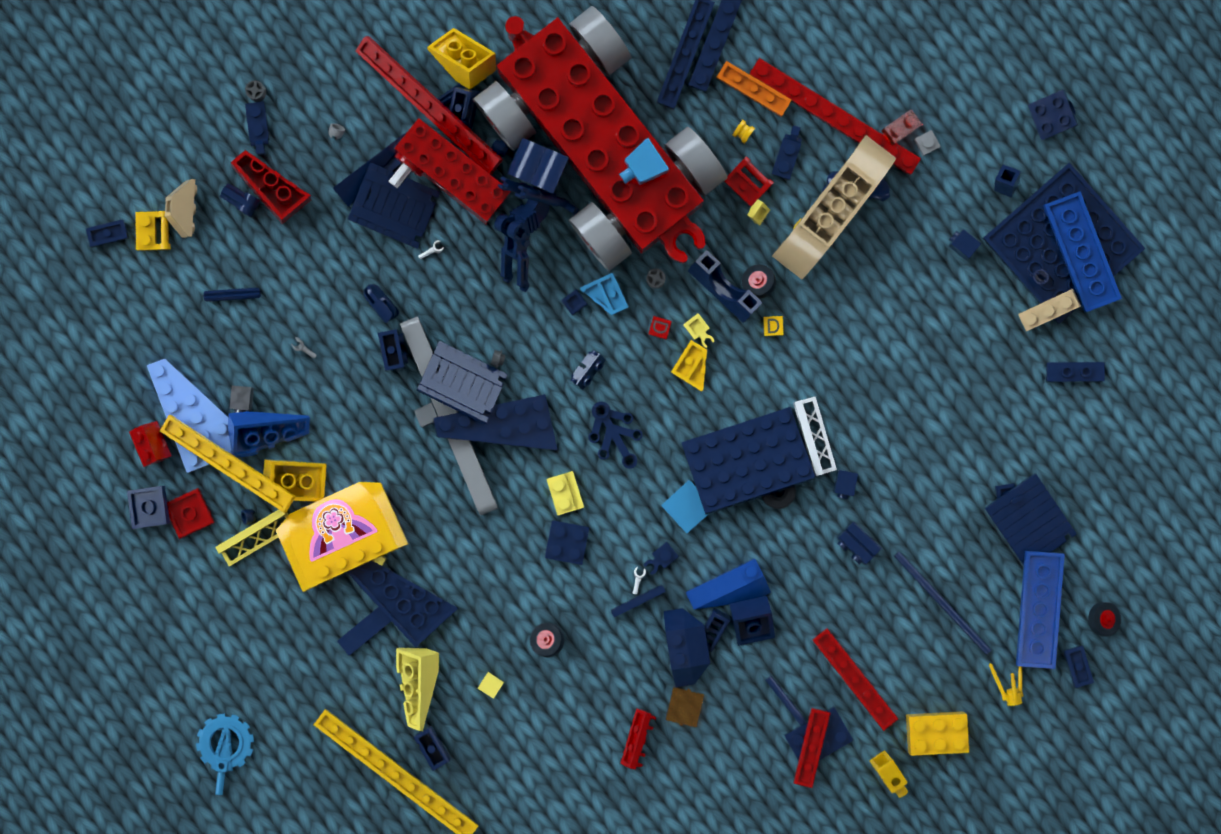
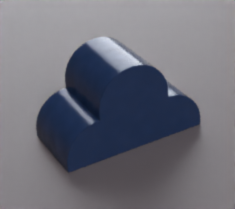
M522 138L507 174L554 193L569 157Z

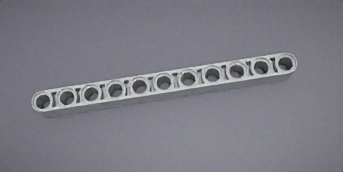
M418 316L400 323V326L420 374L423 377L433 355V350ZM431 398L438 417L458 413L457 410ZM448 439L479 515L482 516L498 509L471 441Z

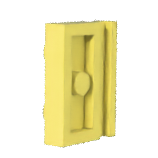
M573 471L546 479L557 516L584 508Z

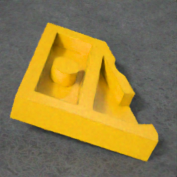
M690 340L671 371L672 374L701 392L704 389L707 349Z

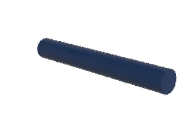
M769 676L765 679L800 726L803 725L806 719L774 678Z

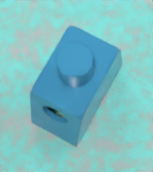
M647 138L625 158L624 162L628 168L619 175L625 184L635 178L639 185L666 174L669 172V168L649 138Z

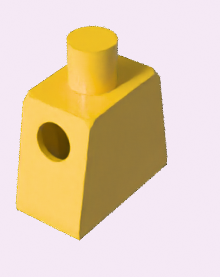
M885 750L869 760L891 793L895 792L899 798L908 793L905 787L908 783Z

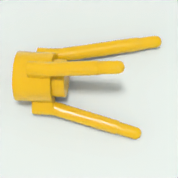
M989 663L991 673L1001 692L1002 700L1007 701L1008 706L1022 704V697H1024L1022 691V667L1019 666L1018 688H1016L1014 673H1011L1012 688L1007 689V693H1005L993 665Z

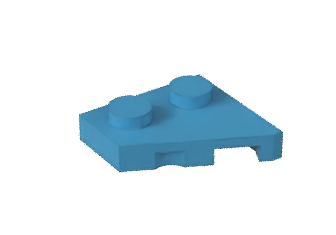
M614 272L580 287L583 293L592 298L594 302L604 308L610 315L629 308Z

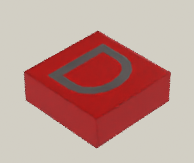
M653 316L648 335L667 340L672 321Z

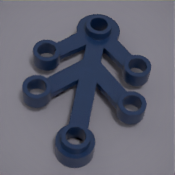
M605 402L595 403L592 407V415L595 421L592 432L588 436L589 441L592 443L599 441L600 435L598 433L602 421L607 428L602 447L598 451V457L602 460L609 457L608 450L611 439H613L623 456V466L628 469L634 468L637 465V457L629 453L619 434L639 441L643 436L642 431L613 425L610 418L622 420L625 424H630L633 421L632 414L613 411ZM599 408L605 409L603 415L598 414ZM630 415L631 421L625 422L624 416ZM635 431L640 432V438H634L633 433ZM592 434H597L598 439L596 441L591 440L590 436ZM602 450H605L607 452V456L605 458H602L600 456V452ZM631 457L633 464L628 465L626 459Z

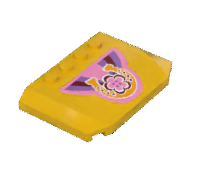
M358 482L292 512L276 530L302 592H306L330 579L409 544L382 483Z

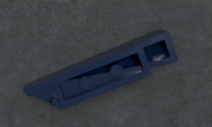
M406 133L333 187V190L348 207L355 201L370 162L392 172H395L402 165L394 157L396 155L394 148Z

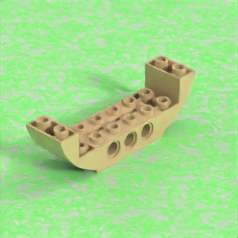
M867 135L854 149L855 151L790 235L772 255L774 259L800 279H803L830 248L896 160L893 155Z

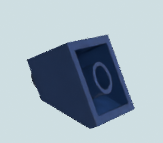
M767 596L729 604L738 646L775 638L772 612Z

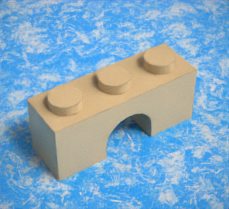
M1071 289L1018 315L1027 332L1080 307L1081 304L1074 289Z

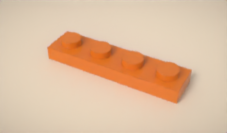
M728 61L725 62L716 77L780 117L783 116L792 101Z

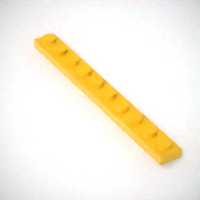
M327 709L323 711L313 724L454 833L473 834L479 825Z

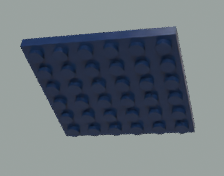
M1070 162L982 238L1039 304L1071 289H1074L1079 300L1043 205L1079 191L1081 192L1113 277L1145 249ZM1044 269L1048 272L1049 279L1045 284H1037L1034 281L1033 274L1036 270ZM1040 272L1036 274L1042 280L1045 279V277ZM1076 309L1055 318L1054 321L1060 324Z

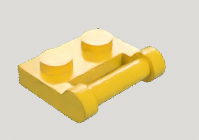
M165 211L135 212L136 250H171L169 223L165 218ZM156 218H161L160 244H157Z

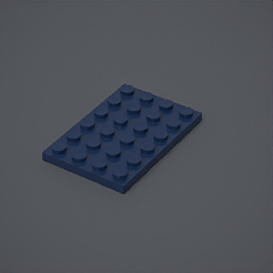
M791 407L681 442L705 515L815 479V474Z

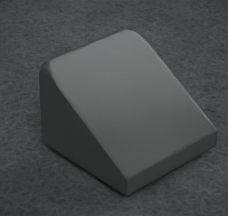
M432 403L414 410L421 428L434 423L433 418L438 417Z

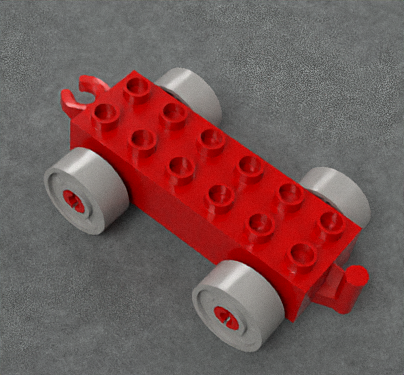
M590 6L568 24L572 34L558 17L535 35L524 30V22L520 17H510L506 21L505 29L515 51L496 66L498 74L513 94L509 95L497 81L492 83L473 98L474 103L507 146L514 151L519 147L522 138L528 140L536 134L535 129L526 117L530 113L562 155L569 157V164L609 213L605 216L591 202L570 218L569 222L607 271H611L632 254L622 238L624 234L627 235L641 254L660 241L671 259L682 264L686 263L688 256L684 251L677 248L676 239L681 234H688L693 238L697 249L702 250L705 247V236L702 230L695 223H692L688 217L703 205L704 200L698 192L702 196H706L728 178L718 159L690 127H686L664 144L668 155L604 76V74L610 76L632 57L618 33L595 7ZM649 138L668 166L669 172L639 185L635 178L625 184L619 175L628 168L624 162L625 158L645 139Z

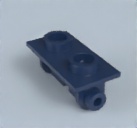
M592 350L581 362L586 368L583 369L578 366L571 375L570 381L584 390L585 387L591 384L594 375L603 368L606 359Z

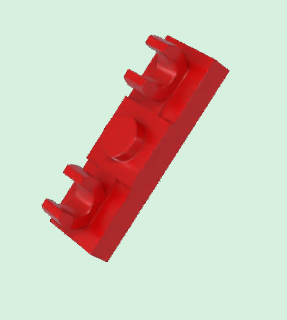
M636 708L620 763L630 769L636 770V766H643V764L638 762L640 756L645 757V754L641 751L646 742L647 729L653 730L654 728L649 725L651 719L656 720V717L651 715V713Z

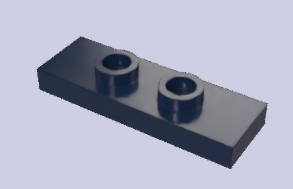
M1105 362L1046 363V382L1105 381Z

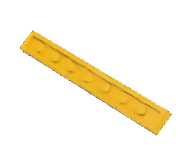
M168 415L161 427V433L283 513H287L296 497L294 494L173 415Z

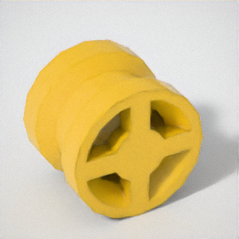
M742 120L732 136L739 137L741 142L745 144L755 130V127L748 126L746 121Z

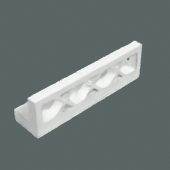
M816 397L794 402L793 405L815 476L837 470ZM813 402L814 411L811 416L805 412L803 404ZM811 420L819 423L820 428L817 434L811 432L809 426ZM817 438L825 443L822 453L816 450L814 442ZM822 456L830 460L831 468L822 470L820 464Z

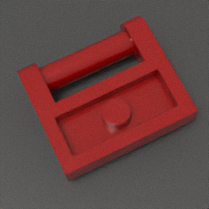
M746 156L723 182L751 207L774 182L771 179L768 180ZM744 167L763 184L761 188L741 171Z

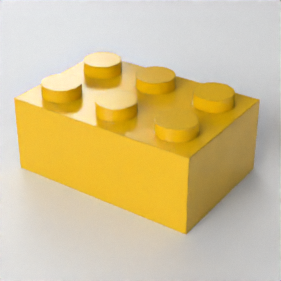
M967 713L906 714L908 753L911 756L969 753Z

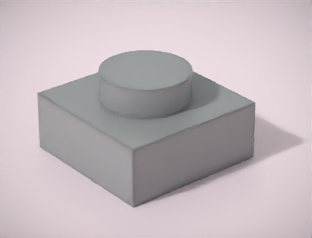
M932 130L914 139L922 156L941 147Z

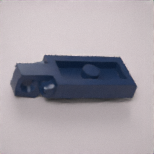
M265 102L247 103L245 108L251 146H255L258 156L266 155L265 145L269 144L268 140L270 138Z
M793 125L791 134H785L771 175L790 180L801 147L802 139L798 138L800 127Z

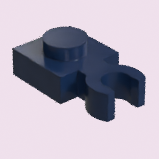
M665 542L652 553L655 559L647 560L644 566L646 567L648 564L654 565V569L650 572L652 575L657 572L660 564L663 568H666L679 556Z

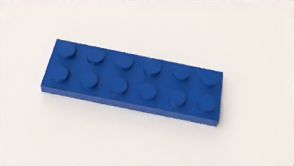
M1079 191L1043 205L1084 313L1122 299L1081 192Z
M1025 551L1016 666L1056 669L1064 553Z

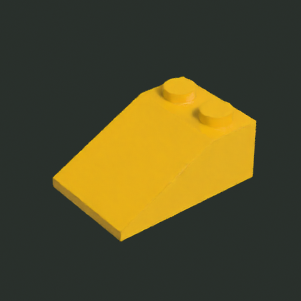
M455 28L427 46V50L455 81L468 89H472L496 71V53Z
M264 459L263 475L296 496L294 501L316 502L324 498L326 463Z

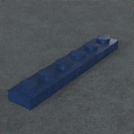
M695 0L659 94L657 104L675 109L715 2Z
M721 0L688 86L706 93L742 0Z

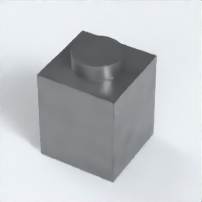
M232 385L230 409H235V413L252 411L254 388Z

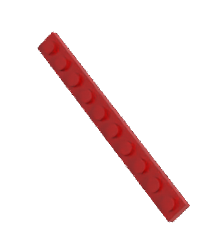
M365 36L355 52L490 175L493 174L503 159L371 37Z
M761 58L758 59L749 73L855 142L860 143L865 135H867L896 158L893 165L908 175L912 174L921 160L917 155Z

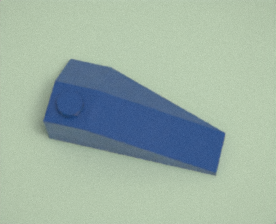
M250 411L229 413L228 432L232 455L237 458L258 454L257 451L267 447L271 449L277 443L289 442L309 434L310 417L307 415Z
M753 558L685 593L695 610L763 597L771 593L756 559Z

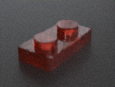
M911 109L881 131L893 146L923 124Z

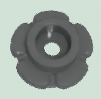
M494 350L491 365L496 366V368L499 365H503L505 354H502V350Z

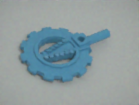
M224 713L218 714L216 719L212 720L209 718L204 722L206 726L203 729L200 728L197 734L200 738L199 743H196V748L202 754L200 759L204 764L208 762L212 765L211 769L218 771L216 795H223L225 772L233 771V767L237 765L239 768L246 763L245 758L247 756L250 757L253 752L251 742H254L253 734L250 735L248 731L250 726L246 721L244 723L239 721L240 717L233 714L231 717L225 716ZM222 729L218 746L214 752L211 745L212 737L216 731ZM231 730L237 734L239 739V746L234 754L232 752Z

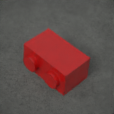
M158 421L141 425L129 431L143 467L159 463L172 456L165 438L160 432Z

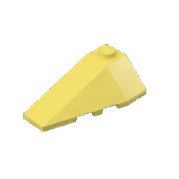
M399 647L396 648L397 673H401L403 683L400 684L401 691L404 690L406 699L403 705L407 726L423 731L439 672V653L427 648Z

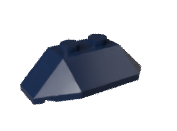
M683 608L664 611L665 632L675 687L694 685L710 664L705 625Z

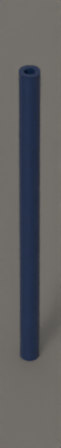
M900 551L897 552L894 557L972 641L985 654H988L991 651L990 647Z

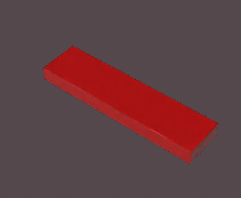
M815 708L810 710L793 781L794 784L813 788L830 718V712Z

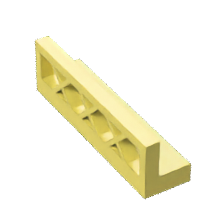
M277 510L215 548L219 554L223 555L230 567L279 538L277 534L274 535L275 530H277V522L283 517L286 518L289 514ZM264 528L272 529L271 538L267 540L260 538L261 530ZM245 539H256L254 548H243ZM232 547L239 549L238 557L231 561L226 551Z

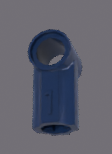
M229 183L224 186L220 195L222 199L236 206V209L249 217H252L261 202L251 194L244 193Z

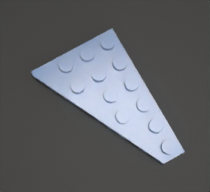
M167 359L147 365L166 419L168 415H173L232 454L228 432V416L185 378ZM175 442L187 473L210 465Z

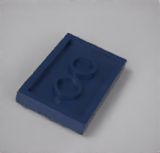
M834 706L826 710L830 712V718L819 760L853 741ZM808 721L784 735L798 760Z

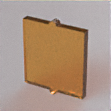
M673 687L665 720L679 723L680 726L684 724L697 727L704 694L692 692L690 689L684 690Z

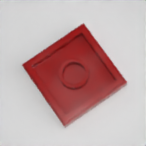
M199 488L167 502L169 518L179 539L215 523Z

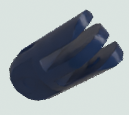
M370 284L364 289L365 299L383 322L387 323L399 316V310L377 285Z

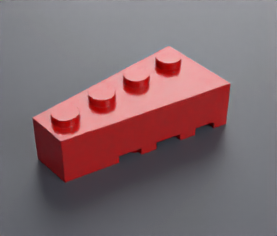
M246 150L231 161L232 168L282 224L312 200L310 194L304 192L297 185L288 181L277 171L268 167Z

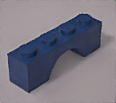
M707 250L688 270L742 323L763 303L749 289L742 290L733 286L724 277L721 271V263Z

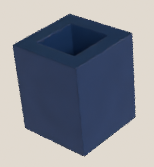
M1002 165L995 179L994 191L1012 198L1020 182L1021 171Z
M964 229L960 232L956 231L949 239L952 241L949 247L965 260H968L981 245L978 240Z
M837 470L833 493H837V497L849 499V496H854L858 474Z

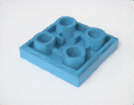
M690 480L661 505L686 533L691 531L707 516L705 515L696 486Z

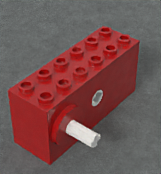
M420 118L416 120L394 148L396 153L394 157L402 165L388 182L398 189L411 171L419 177L423 175L485 225H487L511 193V191H504L498 188V184L502 185V183Z

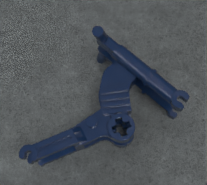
M501 177L500 179L504 183L502 185L498 184V188L504 191L516 192V197L520 199L526 198L528 201L525 205L520 204L513 211H509V216L505 214L499 215L494 222L495 229L505 236L504 246L501 248L500 276L504 278L503 281L511 282L513 278L512 258L516 259V285L520 287L521 291L526 292L529 289V256L527 254V247L530 245V233L538 230L537 228H541L540 223L547 216L550 205L564 207L573 215L577 214L579 209L567 199L556 196L555 193L527 185L524 182L519 183L511 181L506 177Z

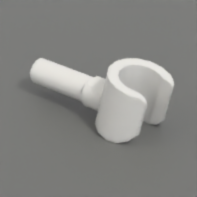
M435 241L433 247L418 255L419 258L422 259L434 252L441 253L444 247L441 249L435 248V245L441 241Z
M636 567L634 570V576L636 578L633 594L638 593L641 578H643L646 574L645 569L643 571V575L641 576L637 575L636 573L638 567Z

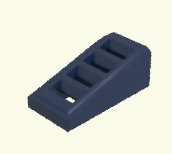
M713 608L705 623V632L708 630L716 634L714 637L706 633V638L713 641L712 644L707 642L708 651L710 652L714 650L731 618L716 608ZM714 617H716V618L722 620L723 623H721V622H719L718 620L714 619ZM712 623V624H714V625L720 627V629L718 630V629H716V628L710 626V624Z

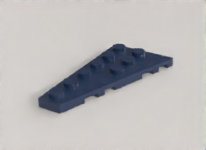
M545 394L495 405L491 414L483 413L484 416L489 418L487 424H483L461 412L433 418L438 438L558 450Z
M374 561L365 563L347 572L415 648L458 609Z

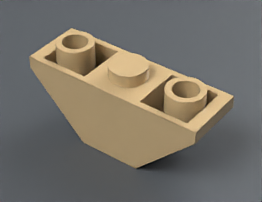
M195 179L186 180L166 197L165 218L182 238L192 237L195 231V224L193 223V215L196 212L194 196L197 194Z

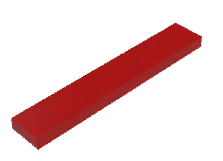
M828 628L812 639L883 731L898 720L894 712Z

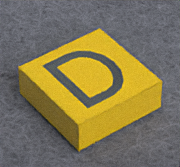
M783 316L763 317L764 336L784 335Z

